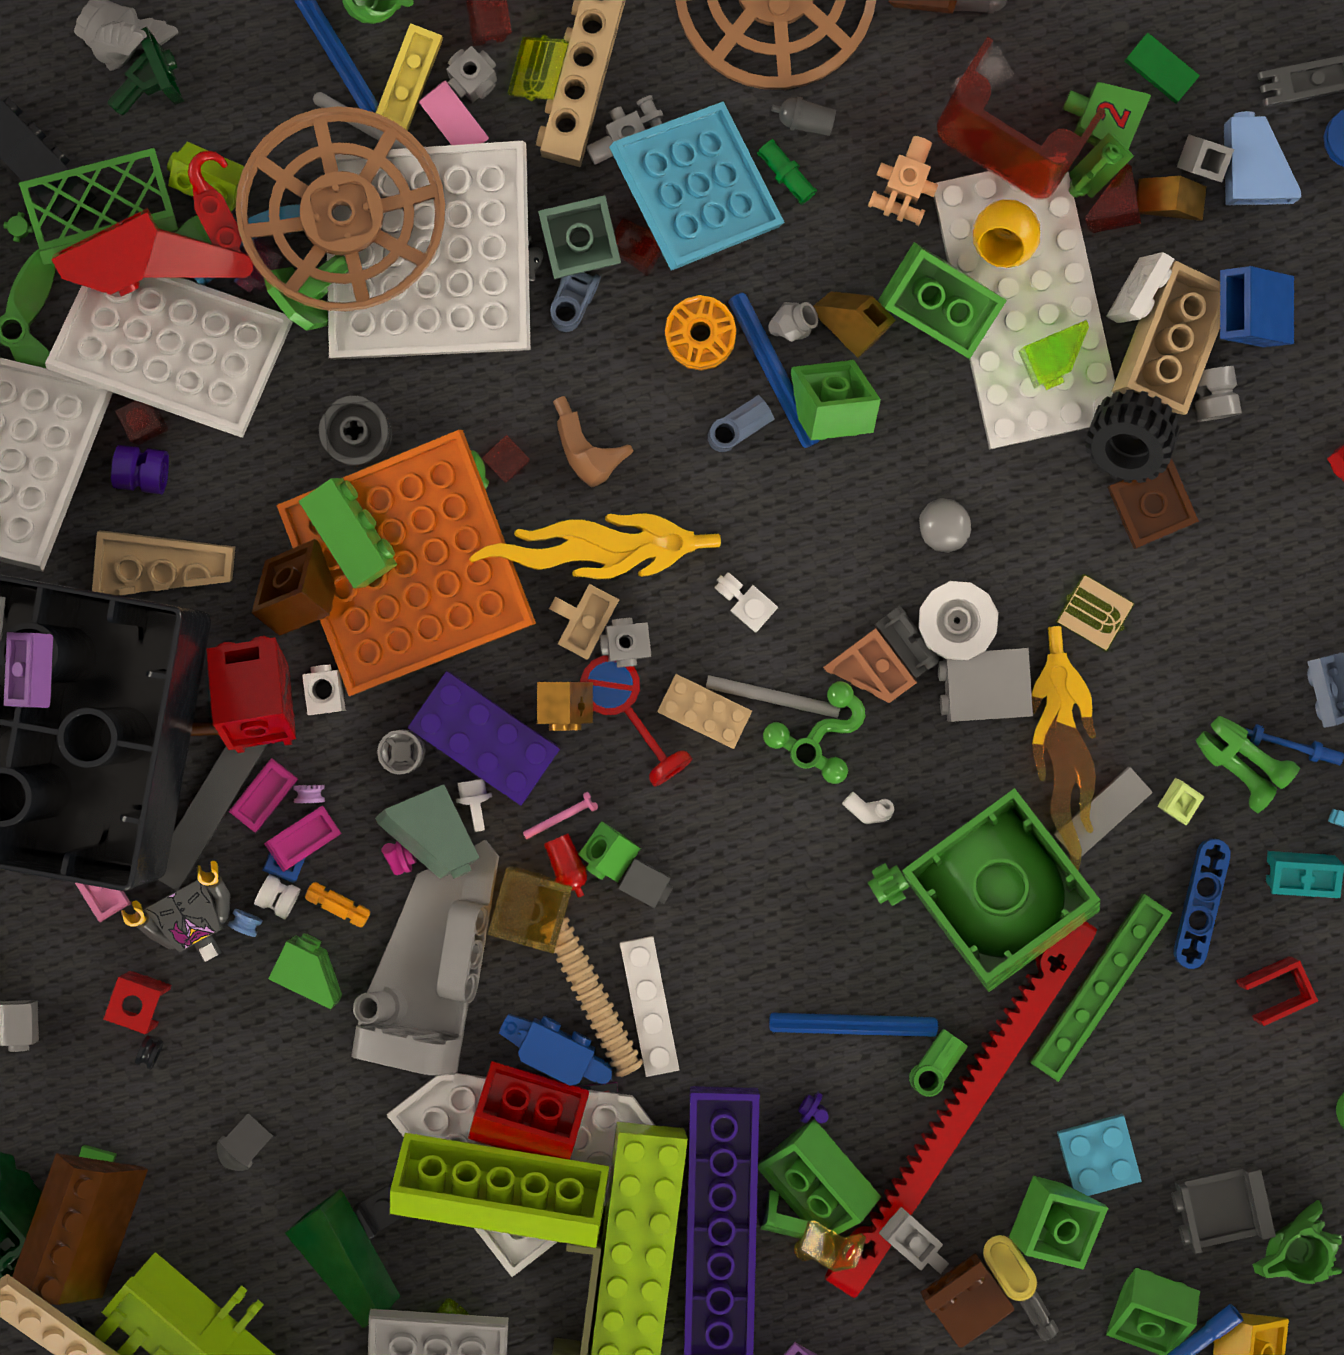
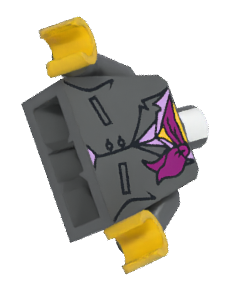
M211 861L212 871L208 873L202 871L199 865L197 867V881L145 908L147 913H143L140 902L133 901L132 906L136 911L135 914L130 915L121 910L125 924L132 927L136 926L148 938L170 950L176 949L178 952H181L194 945L203 962L219 955L222 952L212 934L226 927L225 922L230 915L231 894L221 876L218 875V863Z

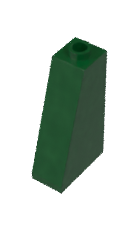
M341 1189L305 1213L285 1232L291 1242L362 1328L369 1325L370 1309L393 1310L391 1306L401 1296Z

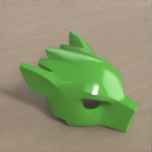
M1319 1200L1309 1205L1292 1223L1275 1233L1276 1237L1269 1240L1266 1257L1252 1264L1256 1274L1265 1278L1288 1277L1301 1283L1315 1284V1282L1328 1279V1276L1342 1273L1341 1267H1333L1336 1261L1335 1254L1339 1249L1338 1246L1342 1244V1237L1340 1234H1330L1322 1231L1325 1222L1317 1220L1323 1212L1322 1204Z

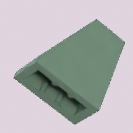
M444 784L386 808L375 818L379 826L440 879L450 874L453 879L472 871L470 865L480 858Z

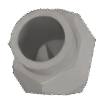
M784 302L768 325L769 332L774 336H782L791 342L806 338L810 335L811 329L815 328L818 324L817 312L808 302L801 304Z

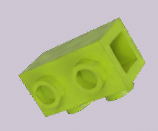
M187 141L179 152L174 151L167 164V170L170 171L168 186L186 195L193 196V187L188 176L189 163L195 155L208 150ZM224 158L228 163L226 168L221 167L214 160L204 162L201 166L204 180L224 197L232 212L236 207L237 188L244 166L227 158Z

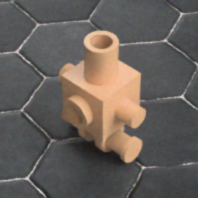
M913 136L906 156L899 154L894 167L881 162L877 176L889 180L884 193L889 194L890 197H885L877 194V191H873L868 207L871 208L873 206L883 210V215L888 217L890 213L898 215L896 220L900 222L906 219L916 223L915 225L917 226L920 225L925 210L909 206V203L916 205L921 193L934 197L938 184L926 180L931 166L926 165L925 161L932 142L919 136ZM896 197L904 200L903 203L895 202Z

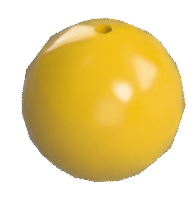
M1002 199L986 206L976 218L973 224V244L977 253L986 262L996 267L1011 268L1020 266L1033 256L1040 244V222L1037 215L1027 205L1017 200Z

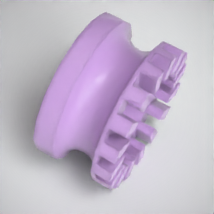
M311 785L294 786V790L298 793L294 803L325 802V798L321 796V791L325 789V785H312V788Z

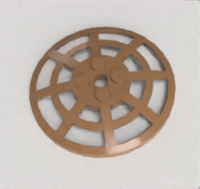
M675 0L679 21L695 51L713 69L725 77L745 86L765 90H786L806 86L823 79L838 69L854 54L864 39L872 21L876 0H866L862 18L856 31L850 38L836 24L846 0H835L828 16L813 4L814 0H738L744 11L733 25L722 12L718 0H707L714 20L725 33V36L712 51L695 29L689 15L686 2L692 0ZM805 15L818 26L815 31L806 37L789 42L788 24L797 21ZM754 20L764 25L774 26L775 44L754 40L744 35V33ZM826 35L841 48L834 57L819 67L804 73L791 75L790 54L810 48ZM736 43L755 53L776 55L778 76H762L748 73L730 65L724 59Z
M336 106L314 109L298 114L278 125L262 139L251 153L242 170L237 188L236 217L238 231L245 251L255 268L269 284L285 296L304 305L322 310L346 312L367 309L385 303L403 293L420 278L430 265L440 245L445 221V199L443 185L435 164L426 149L410 132L398 123L378 113L360 108ZM337 121L360 123L379 129L384 133L374 150L354 143H332L327 123ZM314 126L318 146L297 156L285 169H282L267 158L269 153L284 139L304 128ZM396 140L402 143L418 160L427 175L429 185L410 191L401 172L386 158ZM335 155H353L368 161L358 175L352 172L338 171ZM316 159H322L325 174L314 180L309 186L294 177L305 165ZM380 168L393 180L400 194L383 199L380 198L379 193L371 184ZM259 169L275 180L276 183L269 201V221L249 224L247 215L248 197L253 179ZM285 189L302 198L300 217L280 220V203ZM434 199V229L426 252L423 253L407 245L414 226V205ZM344 205L350 208L352 214L348 220L337 221L333 218L332 212L337 206ZM404 208L403 227L399 238L396 239L381 230L384 218L383 213ZM298 231L305 232L314 246L304 260L299 258L291 249L284 234ZM273 236L281 253L297 268L286 284L278 279L265 265L255 248L252 238ZM373 242L390 251L377 264L368 269H362L358 252L366 249ZM326 252L333 255H345L349 273H330L319 270L316 267ZM399 257L417 265L411 274L397 286L381 295L369 297L365 280L384 272ZM309 276L328 283H352L356 301L345 303L323 301L308 297L298 291Z

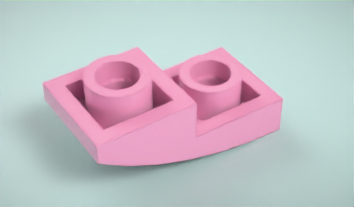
M446 80L419 100L421 106L451 145L479 144L489 139Z

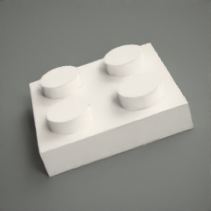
M1164 252L1140 257L1106 317L1116 323L1145 318L1154 306L1155 300L1152 298L1157 289L1162 288L1171 276L1172 270L1169 268L1174 258Z

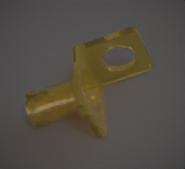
M810 1220L807 1223L803 1238L796 1242L794 1251L798 1259L802 1258V1261L813 1259L834 1272L855 1268L858 1264L866 1236L858 1234L843 1238L818 1222ZM854 1245L852 1255L846 1260L848 1250Z

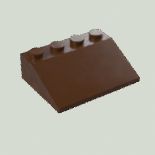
M56 1153L12 1277L49 1304L60 1305L103 1298L148 1169L142 1166Z

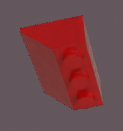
M491 1061L468 1139L497 1148L570 1160L590 1091Z

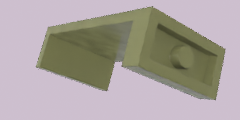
M602 1234L598 1235L596 1248L567 1243L566 1251L593 1255L581 1341L554 1337L552 1355H587Z

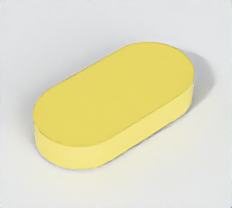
M1002 1235L990 1238L983 1250L987 1266L1009 1298L1015 1301L1028 1300L1033 1296L1037 1287V1279L1034 1272L1010 1238Z

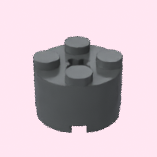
M346 396L332 403L325 414H323L319 424V437L328 454L339 463L351 468H366L376 464L386 456L392 441V428L386 414L374 402L361 396ZM354 425H358V427L364 430L363 434H359L358 440L348 435V432L354 431Z

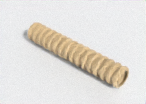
M563 916L544 926L541 932L543 935L547 934L548 939L546 942L547 944H552V953L558 955L556 961L557 963H562L561 971L567 973V982H572L571 990L577 992L576 999L577 1001L581 1000V1009L587 1011L588 1014L585 1017L587 1020L591 1019L592 1024L590 1026L592 1029H596V1038H601V1048H606V1057L612 1059L610 1065L611 1067H616L615 1075L617 1077L626 1076L639 1069L643 1064V1060L637 1058V1049L631 1047L633 1041L627 1039L628 1032L627 1030L623 1031V1022L617 1020L618 1012H613L612 1007L614 1005L612 1002H608V993H603L602 991L604 988L603 983H598L597 979L599 976L597 973H593V964H588L587 962L589 956L583 954V945L579 946L577 943L579 937L574 936L572 933L575 930L574 927H569V918Z

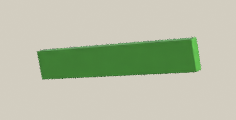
M1141 894L1029 1062L1056 1081H1060L1172 912L1147 895Z

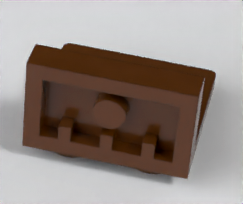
M976 1253L920 1292L932 1313L936 1314L959 1348L966 1346L1014 1311L1013 1305Z

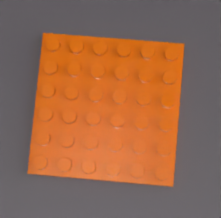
M463 430L454 431L343 477L344 481H349L358 493L356 500L363 510L366 509L375 519L377 524L375 530L381 539H386L394 549L395 555L393 558L398 564L366 587H352L300 505L299 501L312 491L277 505L292 548L315 539L320 543L336 590L330 615L320 619L348 696L361 693L536 624L512 560L500 556L487 557L475 562L469 560L473 554L486 546L506 543Z

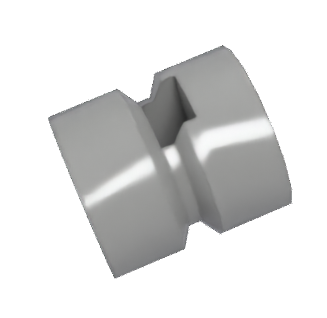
M1234 366L1217 367L1203 371L1195 394L1199 395V399L1195 402L1198 422L1242 414L1239 395L1233 393V389L1237 386Z
M401 729L391 731L383 736L378 745L377 754L379 762L384 769L390 773L400 775L412 772L421 766L425 759L426 747L422 738L411 730Z

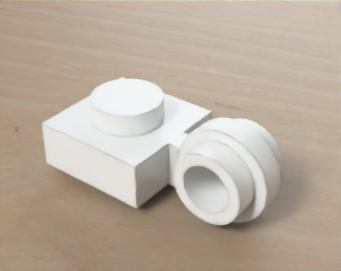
M727 573L724 577L720 575L716 580L718 584L714 588L729 601L733 597L739 600L730 611L755 633L778 608L754 585L743 595L739 591L743 585L730 573Z

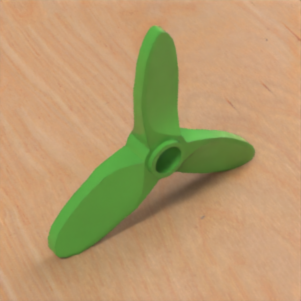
M38 249L25 262L10 290L6 313L0 317V346L10 349L16 362L46 368L45 362L50 352L30 334L29 326L46 303L53 285L56 267L53 263L43 265L39 252L40 249ZM10 323L19 324L22 327L21 335L14 340L5 338L3 336V329L6 325Z

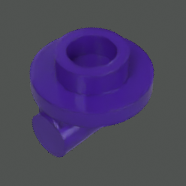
M817 1092L814 1096L808 1094L801 1103L798 1112L802 1114L800 1118L802 1123L806 1124L812 1116L815 1117L818 1123L827 1122L829 1118L825 1106L819 1104L823 1096L821 1093Z

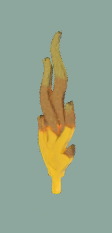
M1054 626L1048 627L1050 654H1047L1045 667L1032 690L1033 714L1036 713L1042 699L1046 697L1045 709L1034 732L1032 750L1040 781H1044L1046 777L1043 757L1046 748L1051 758L1054 773V790L1051 798L1050 814L1055 827L1069 850L1070 861L1078 870L1081 864L1082 849L1070 812L1071 793L1076 781L1080 788V820L1086 831L1092 833L1093 827L1089 817L1096 775L1090 752L1082 740L1073 719L1072 709L1074 703L1077 704L1080 710L1082 724L1088 736L1093 739L1096 737V732L1092 719L1091 694L1080 674L1070 663L1067 653L1063 652L1062 627Z

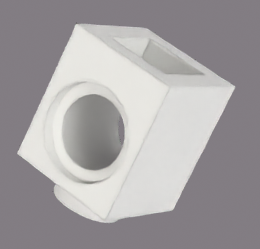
M331 664L310 667L311 673L302 675L307 715L346 711L339 670L332 671ZM323 679L329 681L332 686V693L327 699L319 698L315 691L317 683Z

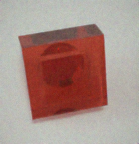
M507 435L482 457L506 484L531 461Z

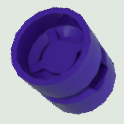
M118 445L114 452L111 468L113 488L134 491L139 486L142 492L162 495L168 479V451L147 448L144 453H141L138 447Z

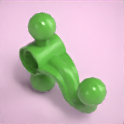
M837 681L829 687L827 698L834 707H849L852 711L850 719L840 720L831 718L821 720L812 728L807 738H800L798 740L791 737L788 728L780 722L768 724L763 732V740L767 746L773 749L785 748L790 752V758L796 766L804 769L815 766L821 770L823 778L831 784H839L846 779L848 766L841 758L831 757L828 759L824 757L819 745L820 741L827 732L852 733L858 730L865 719V707L862 701L854 695L852 687L843 681ZM803 743L810 744L815 751L814 758L807 763L800 762L796 756L797 748Z

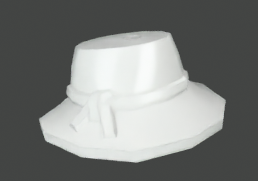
M949 581L932 590L920 607L919 630L927 648L945 659L967 661L984 653L997 634L999 612L990 595L973 583ZM956 617L960 619L958 624L954 623V618Z

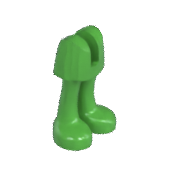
M1219 715L1210 725L1228 743L1227 747L1207 731H1204L1195 741L1206 758L1214 766H1224L1247 785L1251 793L1249 807L1254 812L1260 813L1275 797L1277 787L1279 789L1285 788L1298 774L1300 767L1293 761L1273 759L1247 738V729ZM1236 753H1241L1259 766L1269 776L1272 783L1253 771Z

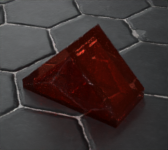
M1126 164L1119 171L1086 215L1087 228L1091 232L1097 233L1141 224L1131 165Z
M623 218L614 231L619 256L648 276L662 256V252L650 230Z

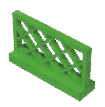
M155 148L19 182L40 249L39 252L43 265L53 263L51 259L55 253L118 223L105 215L114 198L133 208L128 217L134 215L136 210L139 212L144 210L139 205L148 189L162 197L165 210L151 214L157 227L170 232L178 230ZM150 156L154 171L147 183L128 173L135 160ZM129 162L126 170H123L122 168L116 166L118 164ZM111 167L123 174L114 192L95 182L101 169ZM96 170L92 179L83 175V173ZM78 176L89 183L80 200L61 190L68 177ZM126 176L144 186L136 204L117 194ZM155 176L159 186V190L151 186V183ZM62 179L58 188L49 183ZM43 184L55 191L46 209L32 201L29 187ZM92 185L111 195L102 213L83 203ZM58 194L78 204L69 221L50 212ZM80 207L99 216L93 229L84 231L72 224ZM35 209L44 213L40 221L38 220ZM47 215L66 225L59 238L49 241L44 240L41 230ZM103 219L111 223L110 225L99 227ZM69 228L78 232L72 235L65 236Z

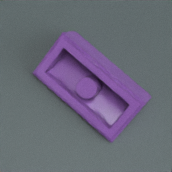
M7 632L4 706L48 708L50 706L53 635Z

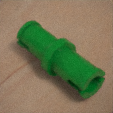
M771 139L759 149L757 155L776 174L775 180L779 184L783 183L799 201L800 205L805 204L815 195L817 189L798 170L799 164L795 160L791 161L779 148L774 139Z

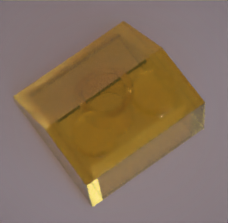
M509 866L504 874L488 935L554 954L573 887L539 873Z

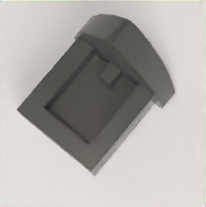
M247 1114L227 1137L222 1136L217 1141V1155L222 1166L235 1171L248 1170L253 1165L252 1159L273 1135L251 1115Z

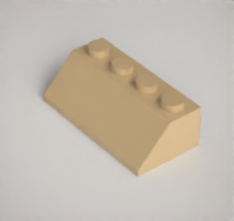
M1173 261L1169 268L1172 270L1169 280L1162 288L1157 289L1152 298L1155 300L1152 310L1145 318H1141L1138 321L1111 392L1120 391L1122 394H1125L1126 390H1134L1135 393L1140 394L1141 391H1145L1152 398L1155 396L1161 398V403L1163 405L1168 404L1172 408L1173 413L1186 415L1220 329V281L1178 261Z

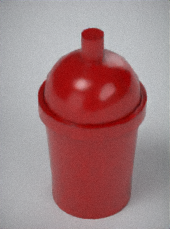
M569 833L545 843L544 846L556 876V883H559L565 890H575L578 898L584 896L581 887L587 881V866L583 864Z

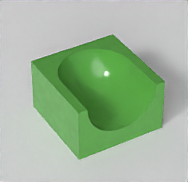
M1015 788L902 870L909 886L988 992L1100 911L1099 897Z

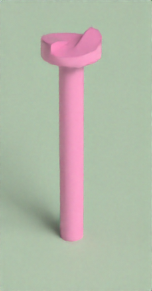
M589 792L583 794L585 800L524 831L523 834L526 839H529L588 807L593 812L598 809V805L596 802L592 803Z

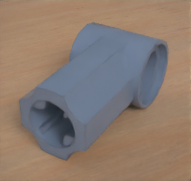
M757 395L712 424L708 432V442L714 450L727 452L775 420L770 408L760 395ZM719 427L729 428L733 434L732 441L729 443L719 442L715 437V430Z

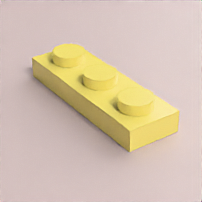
M410 23L376 113L398 123L407 131L443 41L442 35Z

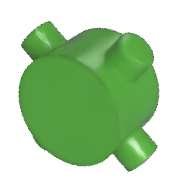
M18 212L17 216L10 218L8 222H4V228L8 229L9 233L14 236V242H20L21 238L34 232L33 227L24 219L25 214Z

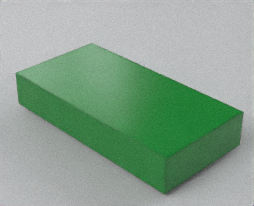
M1149 33L1143 37L1124 61L1175 104L1179 102L1200 76Z

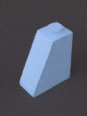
M1250 111L1235 113L1234 117H1231L1224 124V146L1234 149L1225 173L1226 205L1294 204L1301 198V190L1266 116L1255 117V113Z

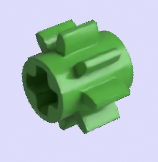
M886 863L872 870L875 878L868 881V884L880 904L889 900L890 904L894 906L906 898L902 891L910 886L897 865L889 869Z

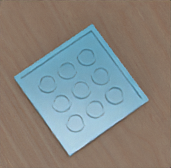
M724 101L619 139L609 146L671 271L779 228L785 223Z

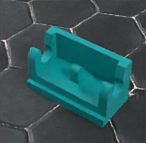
M1267 851L1270 875H1266V883L1271 888L1272 894L1327 898L1341 897L1344 865L1335 855Z

